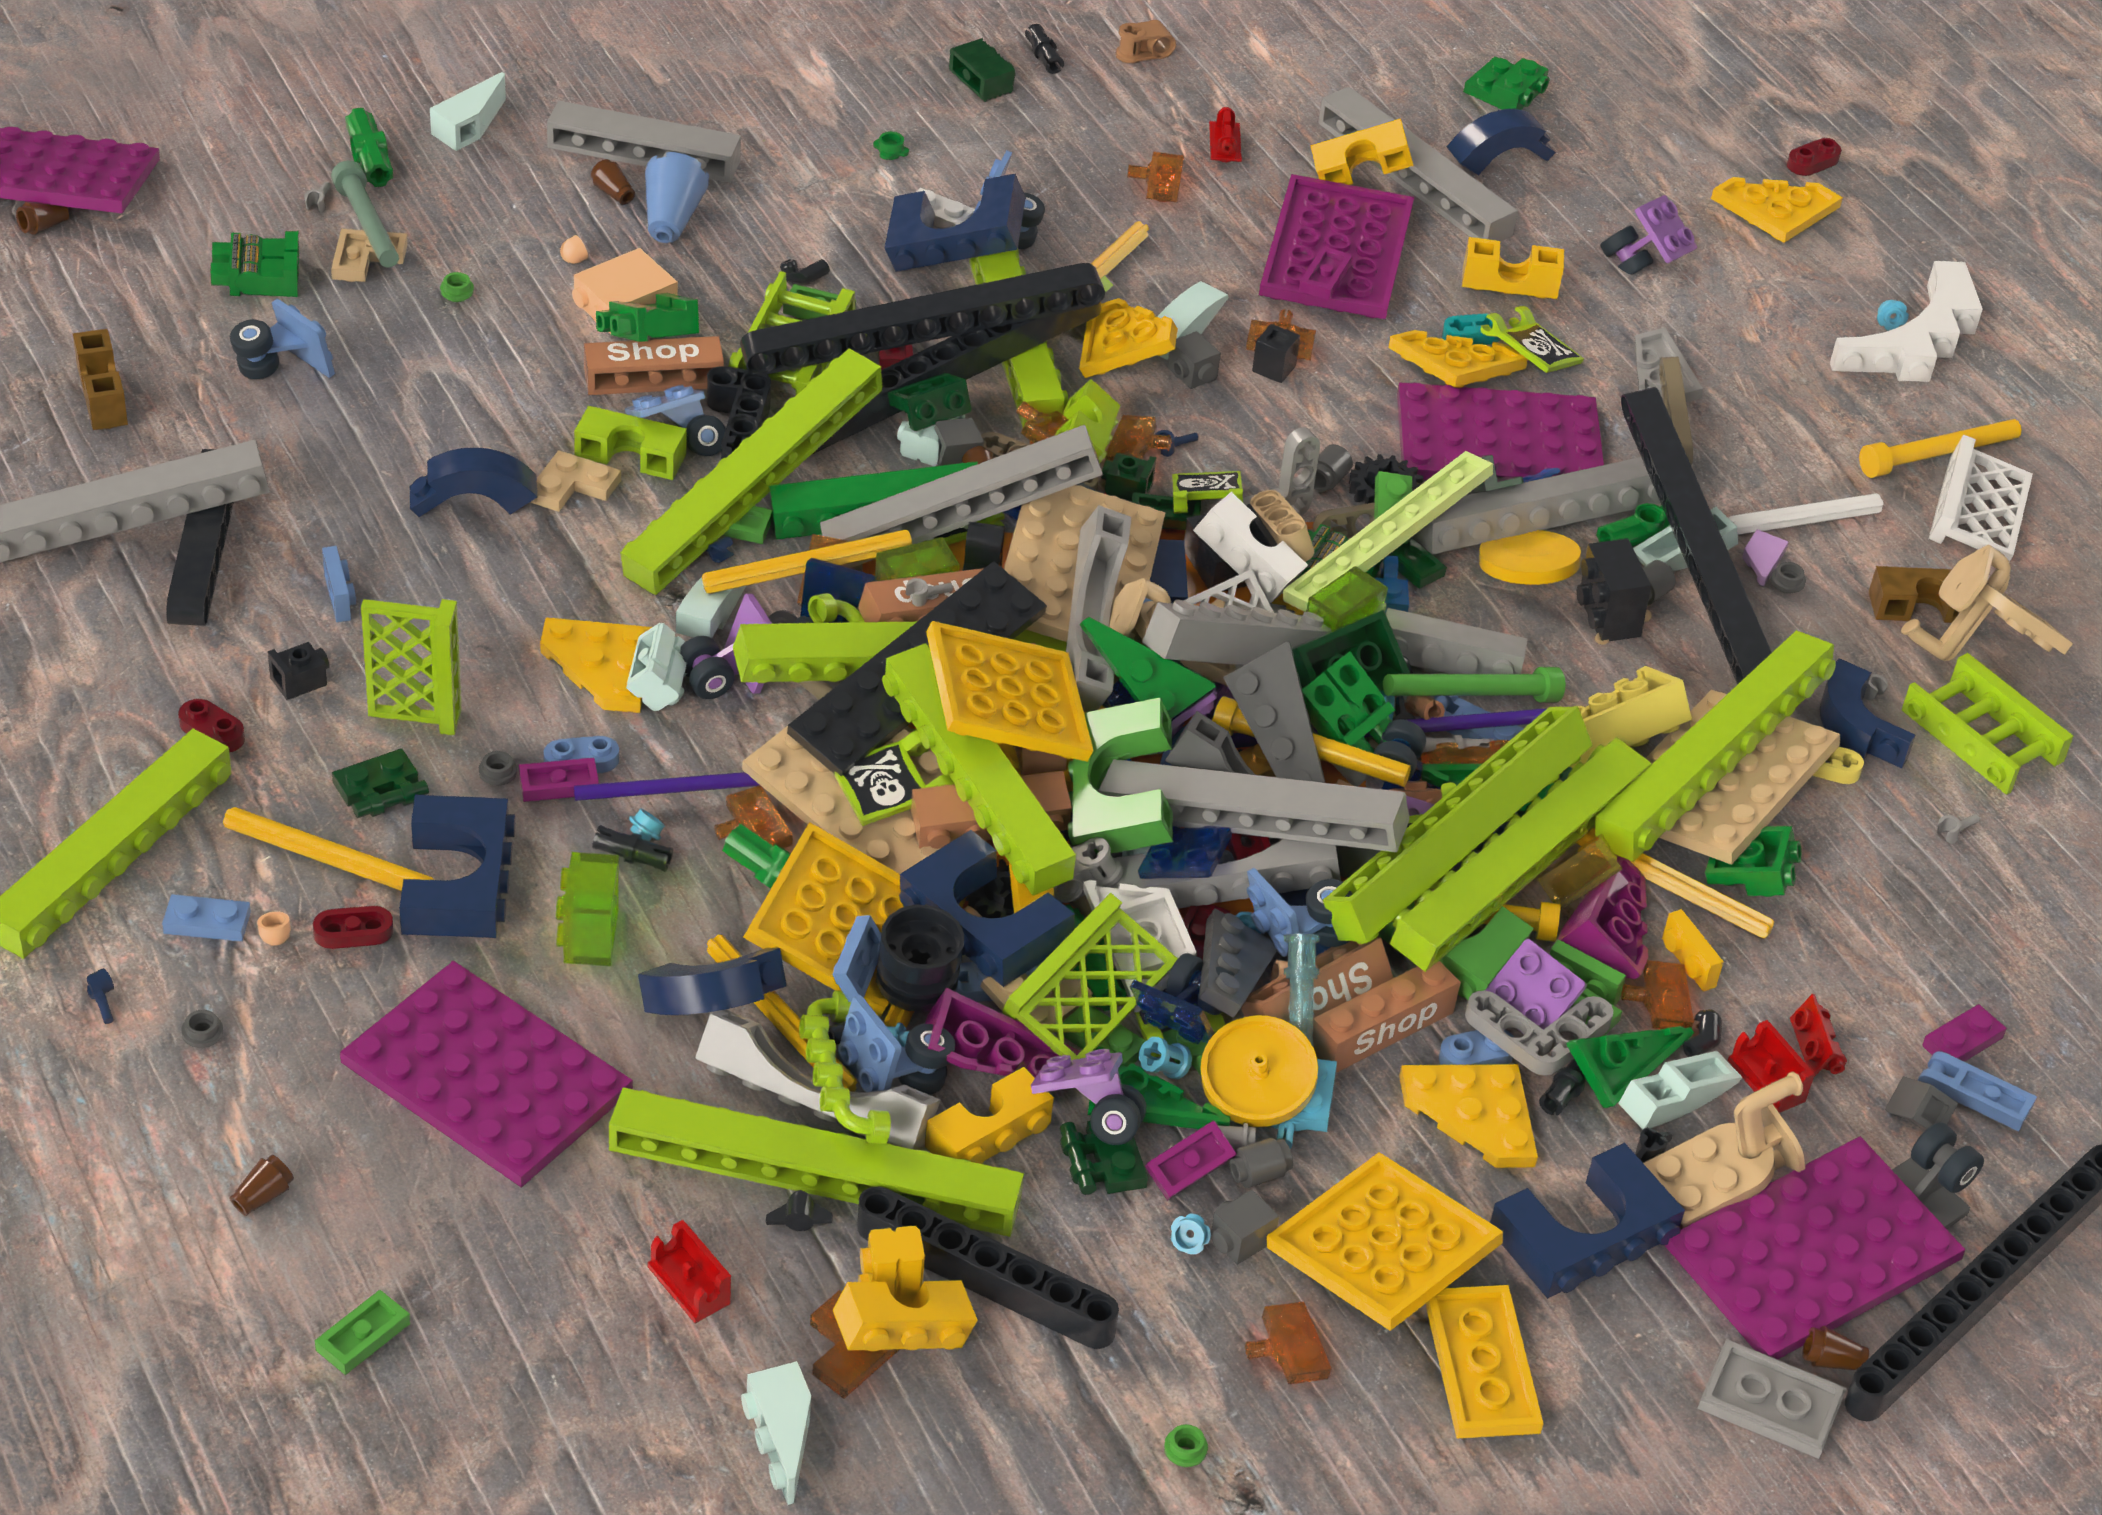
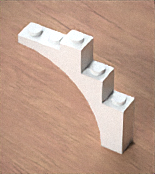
M1934 261L1927 284L1930 304L1919 316L1903 326L1874 335L1837 338L1830 361L1832 371L1896 373L1898 381L1930 382L1937 357L1953 358L1959 335L1975 334L1983 310L1966 263Z

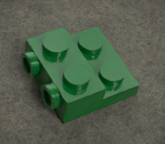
M1495 56L1465 82L1463 92L1502 110H1522L1524 107H1528L1537 95L1543 94L1546 91L1550 78L1547 76L1549 69L1537 64L1533 60L1522 58L1514 65L1506 59Z
M1765 826L1732 865L1709 857L1705 871L1707 884H1723L1726 886L1745 884L1747 896L1772 897L1775 895H1785L1787 886L1795 885L1796 870L1794 863H1800L1802 858L1800 841H1795L1792 826Z

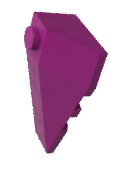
M1615 854L1565 923L1558 939L1626 975L1625 978H1638L1642 974L1648 959V948L1642 944V936L1648 933L1647 924L1641 921V911L1647 907L1646 878L1628 859Z
M948 988L945 989L926 1018L925 1024H933L928 1049L938 1052L945 1049L938 1045L942 1029H946L955 1040V1050L947 1055V1062L963 1069L1008 1076L1025 1067L1036 1078L1043 1065L1047 1064L1048 1059L1059 1056L1023 1023ZM1065 1044L1076 1055H1078L1081 1052L1080 1050Z

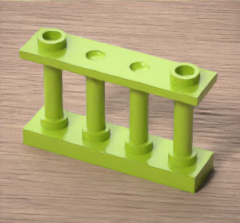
M780 271L774 284L769 283L765 293V301L748 333L771 326L802 321L779 315L778 312L783 303L825 315L855 310V291L842 288L836 300L832 299L831 302L787 291L786 273ZM739 348L738 352L732 353L728 367L747 369L741 348ZM831 361L802 367L801 370L796 369L795 372L787 370L767 375L772 380L791 384L792 388L795 389V395H797L807 386L812 378L820 375L829 366Z
M1968 652L1958 657L1950 682L1935 691L1928 693L1915 682L1911 683L1901 709L2006 795L2012 792L2020 767L2038 756L2043 757L2054 767L2064 762L2074 737ZM1960 692L1975 703L1957 714H1954L1941 704ZM1987 713L2001 725L1981 736L1968 724ZM2014 734L2028 746L2008 757L1994 745Z

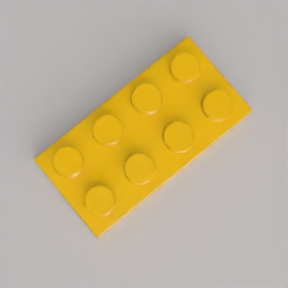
M1509 1285L1457 1287L1442 1290L1425 1305L1456 1438L1541 1434L1544 1423Z

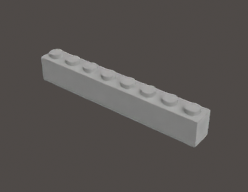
M1346 87L1322 98L1318 124L1334 136L1340 137L1394 121V119L1351 87ZM1403 126L1414 166L1391 172L1387 175L1470 237L1501 242L1513 236L1518 210ZM1369 161L1382 171V167L1379 163L1375 161Z
M1085 425L823 521L820 523L824 545L826 547L900 530H908L912 538V545L969 525L970 521L977 522L1103 475L1087 428ZM877 558L840 565L834 568L839 573Z
M256 440L0 505V562L270 493Z
M1639 457L1487 492L1466 495L1417 532L1412 538L1433 555L1487 541L1633 510L1644 503L1660 504V501L1643 460Z
M1113 759L1099 789V793L1112 797L1161 789L1173 811V826L1390 852L1398 851L1410 820L1406 794L1401 791Z

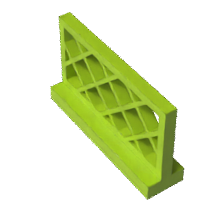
M363 599L361 617L368 716L439 724L440 734L455 735L462 710L457 601L442 599L440 607L436 608ZM372 614L385 615L392 622L383 627L372 618ZM412 619L429 620L430 626L420 631L409 621ZM400 627L412 638L403 643L392 632ZM382 639L394 650L385 655L374 644ZM420 643L431 654L422 659L411 648ZM402 655L413 666L404 670L393 660ZM385 667L396 677L387 682L376 671ZM422 671L433 681L424 686L412 676ZM404 683L414 693L405 697L395 687ZM386 694L397 704L394 706L378 704L377 699ZM423 698L434 707V711L420 709L414 703Z
M1111 892L1008 997L1002 1010L1004 1015L1014 1020L1018 1019L1059 1056L1069 1055L1071 1060L1086 1058L1087 1053L1096 1050L1171 971L1178 959L1120 909L1122 902ZM1119 923L1131 933L1132 945H1111L1110 931ZM1104 938L1105 945H1097ZM1089 953H1105L1107 971H1086L1085 957ZM1112 953H1133L1134 971H1114ZM1140 953H1154L1165 964L1158 971H1141ZM1079 964V971H1072ZM1108 979L1109 997L1088 998L1087 980ZM1114 979H1135L1136 994L1133 997H1116ZM1142 979H1149L1144 986H1142ZM1063 980H1080L1082 998H1061L1060 983ZM1053 991L1054 998H1046ZM1038 1006H1055L1056 1024H1041L1031 1013ZM1061 1006H1082L1084 1024H1063ZM1089 1006H1110L1111 1020L1108 1024H1090ZM1117 1006H1124V1007L1117 1013ZM1063 1032H1084L1086 1047L1076 1055L1064 1044ZM1091 1032H1099V1033L1092 1039Z

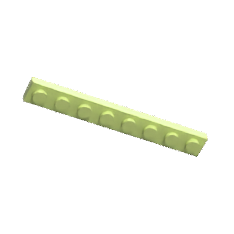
M1465 451L1283 589V601L1304 612H1315L1492 476L1493 463Z

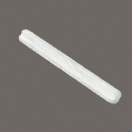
M1873 493L1732 515L1728 518L1737 526L1738 535L1755 533L1757 529L1769 531L1877 514L1882 511L1884 503L1879 494Z

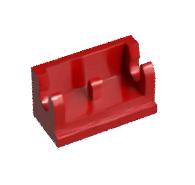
M1768 1020L1758 1024L1755 1029V1035L1750 1040L1749 1036L1742 1032L1736 1040L1733 1053L1729 1055L1727 1060L1754 1092L1787 1077L1790 1072H1795L1799 1075L1803 1084L1802 1094L1799 1096L1792 1094L1773 1103L1779 1113L1806 1102L1815 1073Z
M681 1220L673 1224L672 1238L667 1244L664 1245L659 1236L654 1238L651 1244V1260L647 1262V1267L690 1319L697 1323L730 1305L731 1275L688 1224Z

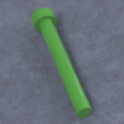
M1538 667L1534 670L1533 674H1387L1383 680V691L1387 696H1533L1539 703L1559 702L1564 696L1566 687L1564 674L1559 667Z

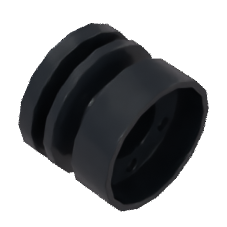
M916 904L902 907L889 915L882 926L876 983L880 993L891 1004L907 1011L925 1012L932 1009L946 988L957 991L964 947V932L959 922L948 912L929 905Z

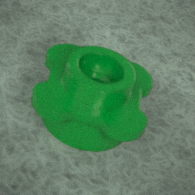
M885 132L880 135L879 139L873 142V147L879 150L882 159L895 160L900 156L904 157L909 154V148L904 147V137L900 133Z

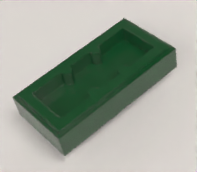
M1143 493L1132 494V503L1165 512L1162 529L1186 530L1187 518L1200 515L1201 500H1187L1188 513L1174 514L1173 497Z
M1412 537L1408 543H1403L1388 555L1398 556V571L1419 589L1444 577L1447 567Z

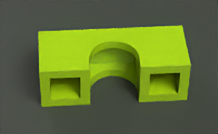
M1090 379L1069 398L1063 413L1068 421L1056 431L1055 435L1085 425L1100 464L1107 455L1105 448L1113 438L1111 431L1118 423L1116 417L1121 405Z
M588 406L574 430L575 456L607 465L611 457L616 453L631 451L640 455V473L673 480L686 457L687 428Z

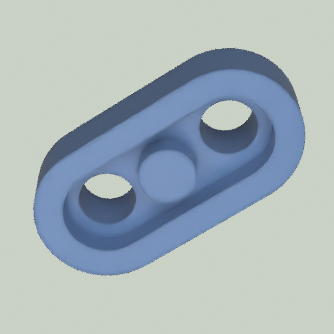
M606 736L558 739L547 744L544 749V762L594 757L597 773L609 772L619 763V746L615 740Z
M1478 1030L1451 1035L1445 1038L1439 1053L1441 1065L1509 1064L1513 1059L1511 1055ZM1504 1030L1507 1035L1514 1037L1509 1031Z

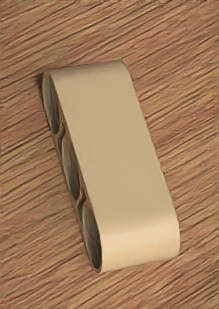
M1266 490L1259 492L1251 498L1250 504L1277 544L1284 541L1304 562L1314 556L1315 552L1305 520L1276 490Z

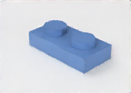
M337 546L322 548L324 577L336 622L350 621V605H356V596L353 583L346 584V581H350L347 560H340Z
M171 894L162 922L163 933L243 942L251 914L250 902Z
M870 915L856 916L832 974L848 1002H851L854 996L861 995L864 998L878 964L881 932Z

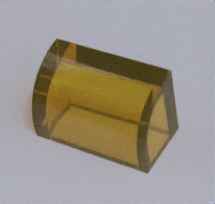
M1601 833L1540 873L1537 880L1551 901L1560 904L1561 910L1623 868Z

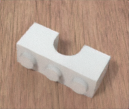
M1230 492L1206 514L1193 531L1239 575L1252 569L1268 602L1272 603L1283 593V589L1298 578L1308 564L1284 541L1275 547H1268L1259 543L1253 537L1249 528L1257 516Z

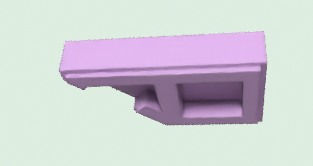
M1757 529L1746 545L1742 558L1747 566L1752 567L1755 571L1759 585L1764 586L1786 552L1788 541Z

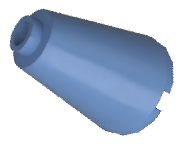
M666 152V157L657 159L656 155L647 163L645 185L648 232L658 242L670 243L678 240L708 188L709 174L708 172L705 174L701 169V163L697 159L683 153Z

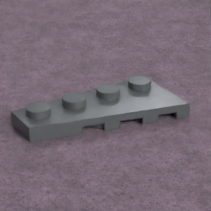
M1287 641L1224 676L1223 678L1276 777L1326 783L1291 643Z
M1214 908L1206 921L1204 963L1202 966L1199 999L1234 1018L1277 952L1273 940L1244 925L1237 916L1230 913L1224 914ZM1216 967L1230 970L1234 973V976L1225 972L1218 975Z

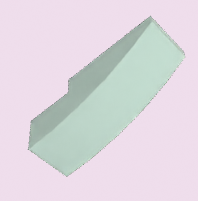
M1200 281L1174 299L1157 317L1162 318L1166 316L1174 321L1178 328L1176 339L1196 331L1202 334L1229 297L1228 294ZM1169 352L1160 357L1168 360Z
M1717 507L1711 509L1727 550L1738 545L1737 526ZM1670 526L1633 548L1639 561L1644 566L1654 560H1660L1669 565L1673 571L1688 568Z
M701 577L685 596L676 611V633L693 638L697 636L712 638L717 628H724L746 586L708 594L704 590Z
M1718 1051L1665 1062L1660 1072L1656 1075L1631 1080L1618 1104L1642 1129L1647 1127L1653 1128L1702 1107L1738 1084L1742 1076Z

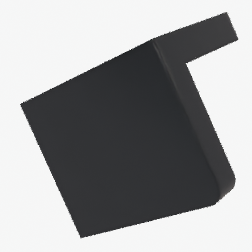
M1270 324L1256 340L1252 371L1282 383L1296 366L1300 335Z

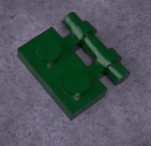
M402 748L332 772L334 786L348 807L352 806L356 818L369 814L375 817L384 814L385 809L401 803L404 806L414 803L415 795L429 794L426 781H418V771Z
M1087 1121L1086 1135L1077 1132L1073 1122H1065L1060 1126L1062 1135L1060 1145L1063 1153L1070 1158L1072 1164L1069 1169L1073 1182L1079 1185L1082 1194L1089 1195L1094 1193L1097 1189L1095 1184L1097 1182L1104 1183L1107 1194L1147 1188L1148 1175L1134 1137L1125 1144L1110 1145L1101 1141L1094 1134L1090 1121ZM1093 1153L1097 1163L1087 1160L1086 1154Z

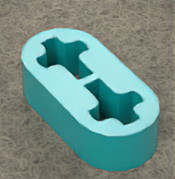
M1487 313L1451 316L1444 322L1442 339L1446 340L1447 335L1473 339L1472 345H1490L1501 340L1496 336H1486L1480 331L1482 325L1493 327L1492 321L1486 318Z

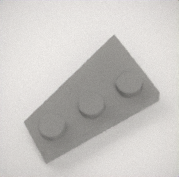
M1666 328L1635 335L1638 391L1657 387L1662 397L1659 376L1660 358L1678 356L1686 402L1702 399V386Z

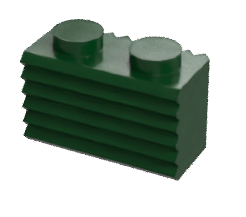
M983 38L950 49L949 70L984 102L987 99L991 100L993 97L995 99L997 96L1001 97L1002 94L1006 95L1008 92L1011 94L1016 76L1012 63L1004 60L1000 53L997 54L994 47L989 44L987 45Z

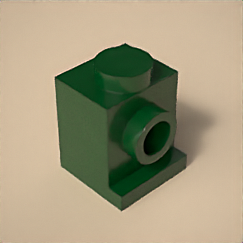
M1116 453L1113 461L1106 459L1102 469L1103 475H1101V479L1106 480L1105 493L1128 501H1132L1133 493L1149 494L1154 482L1157 458L1150 456L1147 461L1134 456Z

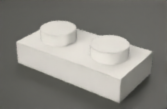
M919 188L916 191H925L935 212L934 226L941 229L953 227L966 221L975 211L974 208L938 195L933 191Z

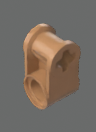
M1159 20L1125 23L1119 27L1118 33L1121 36V40L1115 55L1117 59L1125 63L1163 59L1173 53L1176 47V40Z

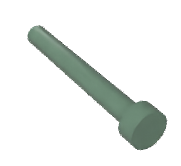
M350 160L338 163L331 173V179L336 190L341 195L348 197L380 264L387 268L395 266L399 261V255L365 190L367 178L362 167L357 162Z

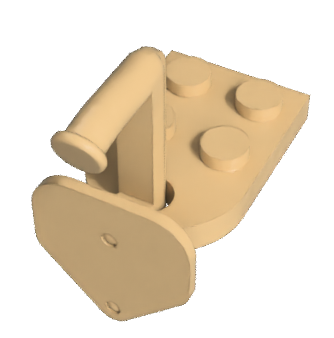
M1986 545L1958 561L1943 581L1939 590L1940 598L1960 613L1940 640L1925 631L1920 626L1918 619L1908 621L1901 629L1902 634L1907 635L1917 645L1938 659L1949 661L1957 656L1990 610L1995 607L1994 613L2021 634L2029 636L2032 641L2048 652L2054 647L2065 655L2073 644L2048 622L2004 593L2010 579V563L2003 553L1991 545ZM1993 566L1996 570L1988 579L1990 568Z
M1144 578L1127 583L1112 603L1109 627L1146 646L1142 641L1158 602L1171 603L1170 596L1164 588ZM1145 597L1152 600L1144 603ZM1180 660L1185 667L1200 673L1204 678L1212 682H1219L1225 686L1227 684L1223 677L1236 670L1235 664ZM1114 673L1113 686L1116 687L1122 684V682Z
M1790 1072L1787 1077L1775 1081L1741 1099L1734 1110L1735 1123L1717 1125L1643 1163L1684 1208L1685 1212L1680 1225L1681 1229L1721 1208L1759 1194L1770 1183L1774 1171L1783 1166H1787L1797 1172L1805 1170L1802 1148L1790 1127L1773 1105V1103L1792 1094L1795 1096L1802 1094L1803 1084L1797 1073Z

